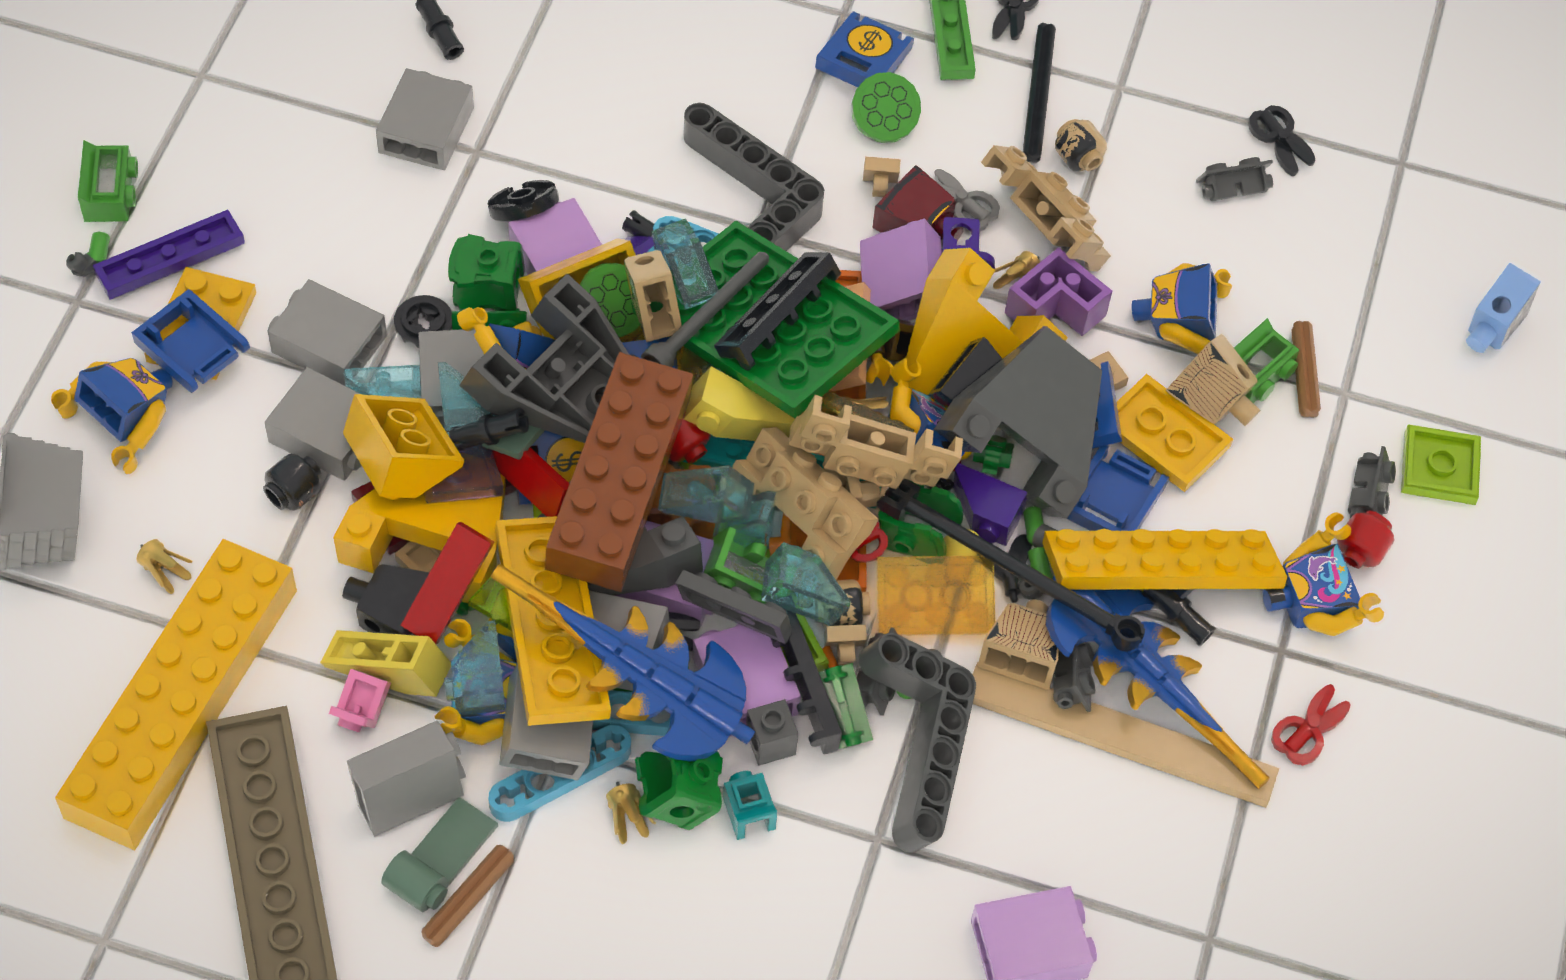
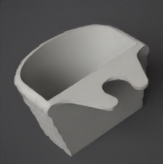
M15 433L3 435L0 466V571H5L6 568L21 569V564L34 565L35 563H48V561L61 562V560L75 561L83 466L82 450H70L71 447H61L58 444L45 443L43 440H32V437H22Z

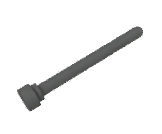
M758 252L666 342L653 343L641 354V358L673 367L676 353L768 264V254L766 252Z

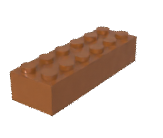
M618 353L548 540L545 570L622 592L690 401L693 373L625 353Z

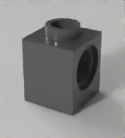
M786 699L747 710L746 725L755 730L749 742L758 766L796 755L799 733Z

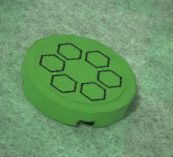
M891 72L876 73L866 78L856 89L851 103L852 119L857 129L862 134L874 139L873 141L879 143L897 142L907 137L917 125L921 114L920 96L915 86L905 77Z
M602 263L590 269L583 276L584 278L580 285L596 299L618 337L634 332L640 326L638 317L633 314L632 298L625 265Z

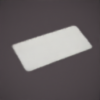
M878 610L871 622L867 634V641L864 644L863 648H865L868 644ZM858 662V665H857L855 674H857V672H858V670H859V668H860L859 662Z

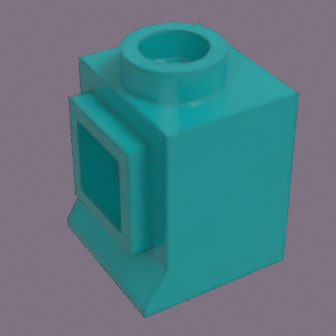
M740 771L733 774L728 782H724L723 800L737 840L745 838L746 824L760 820L765 821L768 832L776 830L778 812L773 804L763 772L752 775L751 771ZM758 795L759 800L742 804L741 798Z

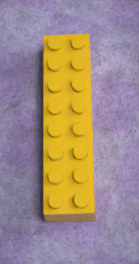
M226 539L221 540L55 796L63 819L134 851L136 850L208 735L206 721L218 719L296 594L297 588L292 567Z

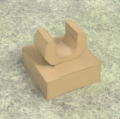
M865 156L863 181L873 182L872 197H884L888 191V183H898L901 159Z
M866 624L827 626L824 631V647H837L838 665L850 663L854 665V662H856L855 646H864L867 641Z

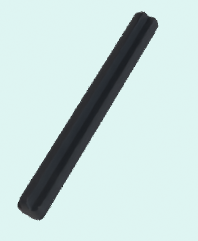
M1044 22L1040 23L1037 28L1022 151L1027 157L1026 161L1033 163L1041 160L1056 33L1054 24H1046Z

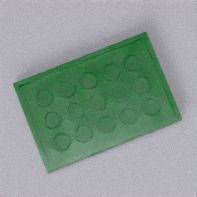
M734 221L671 271L681 324L683 325L758 252H766L769 256V262L684 347L725 374L741 382L745 387L791 417L796 418L807 409L814 395L822 397L900 331L899 320L825 276L817 284L821 292L819 299L816 302H812L805 297L794 308L799 319L794 325H788L783 320L771 332L776 343L771 349H766L760 344L751 353L755 365L749 371L743 369L736 358H721L714 345L798 260L797 257L740 222ZM657 301L649 304L652 312H657L663 307V304ZM632 302L631 304H632L633 314H635V315L637 316L636 311H635V308H634V305H633V302Z

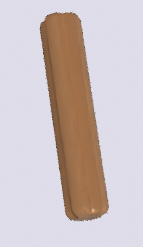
M1299 320L1294 322L1291 329L1293 345L1299 349L1296 358L1298 367L1295 370L1299 413L1304 418H1315L1319 415L1321 404L1313 325L1309 321L1302 322Z
M501 844L496 845L422 928V937L426 942L434 947H439L513 864L514 855L509 849Z

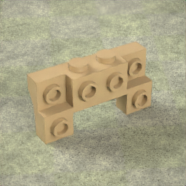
M993 145L981 163L984 167L1000 169L1002 177L999 179V182L1002 185L1017 187L1010 199L1054 246L1071 247L1066 253L1069 259L1083 260L1085 267L1089 271L1098 272L1111 255L1103 247L1104 241L1094 233L1093 226L1097 220L1089 212L1090 206L1082 198L1073 195L1066 188L1068 183L1055 172H1038L1030 162L1026 161V155L1017 147Z
M814 395L807 409L802 415L795 418L790 428L788 445L801 448L809 453L825 455L823 468L838 472L843 476H852L873 482L881 487L897 489L903 479L913 481L919 485L934 487L940 478L947 479L962 457L963 438L955 437L948 449L932 445L934 431L926 429L915 445L916 433L851 414L852 406L844 405L837 417L821 412L822 397Z
M762 428L747 458L735 461L720 492L744 514L759 513L766 498H768L808 535L796 557L798 559L797 564L820 585L834 582L856 548L871 534L879 519L842 486V482L837 476L826 472L818 465L814 455L801 448L788 445L789 437L779 428Z

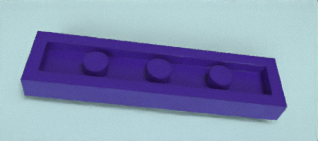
M227 209L93 265V269L106 295L111 300L181 271L185 267L193 266L245 244L244 235Z

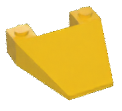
M971 248L944 249L926 279L906 356L907 367L917 361L921 365V374L909 382V387L928 395L970 342L985 337L1002 359L1043 326L1050 328L1065 341L1068 337L1044 315L1017 316L1010 329H1008L978 302L995 270Z
M462 456L464 459L462 468L417 498L392 500L380 497L376 489L372 490L349 506L333 537L338 563L374 574L393 536L442 551L456 524L463 522L495 542L462 602L484 608L496 583L490 576L497 565L500 564L495 526L496 520H503L506 478L491 464Z

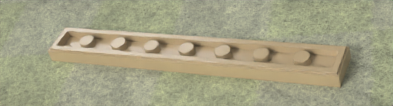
M978 662L972 674L976 681L974 705L1267 808L1280 769L1278 767L1252 759L1270 777L1268 782L1258 789L1212 744L1091 702V712L1086 711L1082 702L1074 704L1069 709H1062L1053 699V688L1046 690L977 667Z

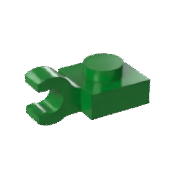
M993 435L982 453L974 452L972 461L983 463L982 473L997 475L998 467L1010 468L1014 444L1008 443V440L1002 436Z

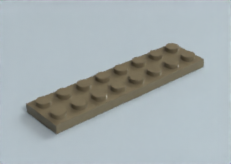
M287 705L206 721L249 980H338Z

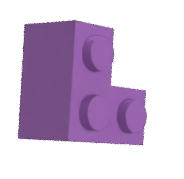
M1058 247L1009 288L1004 313L1013 321L1017 316L1044 315L1050 320L1054 315H1057L1083 336L1107 316L1113 290L1074 259H1069L1066 253Z

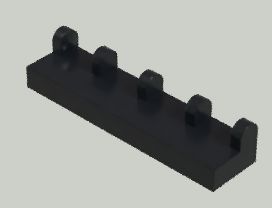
M804 252L714 345L721 358H736L739 365L749 371L755 365L751 353L760 344L766 349H771L776 343L771 332L783 320L788 325H794L799 319L794 308L805 297L812 302H816L819 299L821 292L817 284L825 276L832 281H836L840 277L841 272L831 253Z
M790 597L772 601V603L779 605L787 612L793 629L786 644L770 638L773 647L783 648L789 664V668L785 669L783 674L786 681L795 680L801 695L802 702L797 704L796 708L799 715H808L815 732L808 737L810 745L812 747L820 746L823 755L839 750L842 732Z

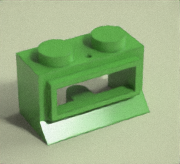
M1268 318L1234 347L1246 365L1261 350L1273 359L1255 375L1258 382L1245 395L1252 403L1257 400L1264 401L1273 391L1275 383L1281 378L1284 381L1287 380L1298 367L1296 358L1299 349L1276 332Z

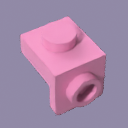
M350 669L337 707L331 706L328 714L339 717L337 725L352 731L360 732L362 726L375 728L391 682L355 669Z

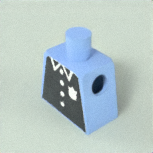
M1509 263L1475 310L1468 329L1471 334L1466 339L1468 346L1479 353L1485 352L1489 345L1494 349H1501L1527 317L1541 281L1514 264Z

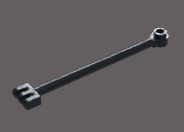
M903 479L897 489L889 487L884 493L885 496H881L877 501V507L899 521L906 511L1103 627L1106 629L1105 633L1110 635L1114 646L1118 650L1124 652L1138 648L1139 643L1142 642L1145 628L1139 619L1133 616H1120L1117 613L1115 615L1110 614L917 500L921 487L913 482Z

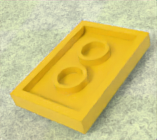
M185 267L168 304L190 289L239 332L257 292L253 283ZM181 315L160 331L162 341L189 320ZM144 353L146 362L158 365L153 359H151L146 353ZM220 372L211 379L217 380Z
M1146 373L1117 401L1122 442L1120 443L1152 468L1156 469L1161 475L1164 474L1170 477V482L1186 492L1231 447L1233 438L1174 398L1166 391L1167 388Z

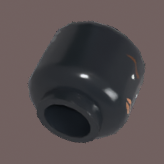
M288 454L265 472L263 491L270 502L278 509L298 510L320 492L321 483L318 476L321 474V470L309 456L302 458L296 454Z

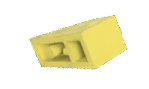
M712 366L692 386L690 401L684 416V420L696 424L700 430L714 437L756 441L762 428L771 427L779 428L789 437L791 425L795 418L745 387L741 382Z
M336 630L320 662L325 668L346 675L349 674L350 669H355L391 682L389 689L403 694L437 697L452 666V662L429 636Z

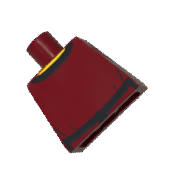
M915 165L875 205L872 228L879 232H886L907 225L912 221L925 218L941 237V240H943V221L945 217H954L956 201L919 166ZM956 227L951 231V235L958 242L963 233L962 227Z

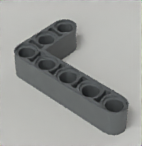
M698 102L686 108L683 130L685 143L772 204L748 228L787 251L822 217L825 191L823 184L710 105Z
M886 633L861 650L858 662L861 670L869 678L922 703L892 827V837L897 847L904 852L913 853L938 841L944 833L976 692V681L972 673L965 667L899 634Z

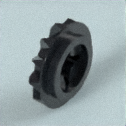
M430 295L411 297L404 301L395 312V331L401 336L404 343L412 342L419 348V332L452 329V311L448 304L440 298ZM420 313L429 322V329H425L421 324H418Z

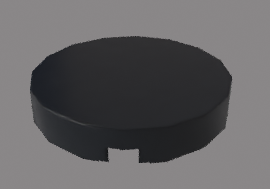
M550 180L526 181L522 184V189L514 191L513 187H507L495 193L487 203L489 214L496 221H514L528 218L553 207L559 201V193L555 183Z

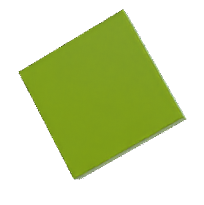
M1407 424L1404 432L1401 493L1476 505L1479 499L1481 436Z

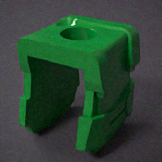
M469 233L468 236L457 238L451 250L448 263L449 281L454 282L453 305L458 307L459 311L460 308L466 309L468 307L472 309L476 307L483 309L491 308L495 311H516L520 290L518 279L524 277L525 273L522 245L515 241H501L498 243L486 241L484 237Z
M916 484L921 487L917 500L962 525L963 508L955 494L935 486L932 489L924 488L925 485ZM881 510L878 512L880 529L888 536V547L886 550L903 555H911L916 560L930 566L942 565L946 556V544L941 533L932 529L930 525L903 522L906 515L914 516L907 511L899 521Z
M645 751L641 754V757H636L637 780L642 782L644 790L643 796L639 799L640 814L647 818H656L677 825L679 828L689 831L718 813L722 807L718 776L722 773L723 758L720 757L719 752L717 751L708 758L697 759L693 762L675 760L661 753Z

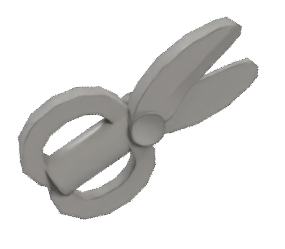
M942 169L934 171L935 176L941 182L937 183L951 194L956 201L954 217L966 218L962 214V211H966L975 219H979L980 231L985 230L989 222L998 219L1000 205L991 194L978 190L967 192L961 183L950 173ZM975 200L987 203L992 211L989 212Z

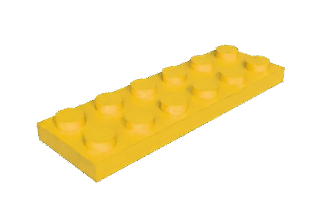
M557 516L496 520L495 533L501 565L534 587L594 618L587 582L545 570L546 546ZM505 587L528 726L610 719L611 705L608 691H589L586 688L588 682L598 674L602 660L529 602Z
M1062 529L1060 531H1045L1042 542L1056 581L1070 590L1284 589L1287 580L1285 570L1266 531L1247 529L1245 531H1222L1218 529L1208 531H1185L1182 529L1171 531H1148L1145 529L1134 531H1111L1108 529L1074 531Z

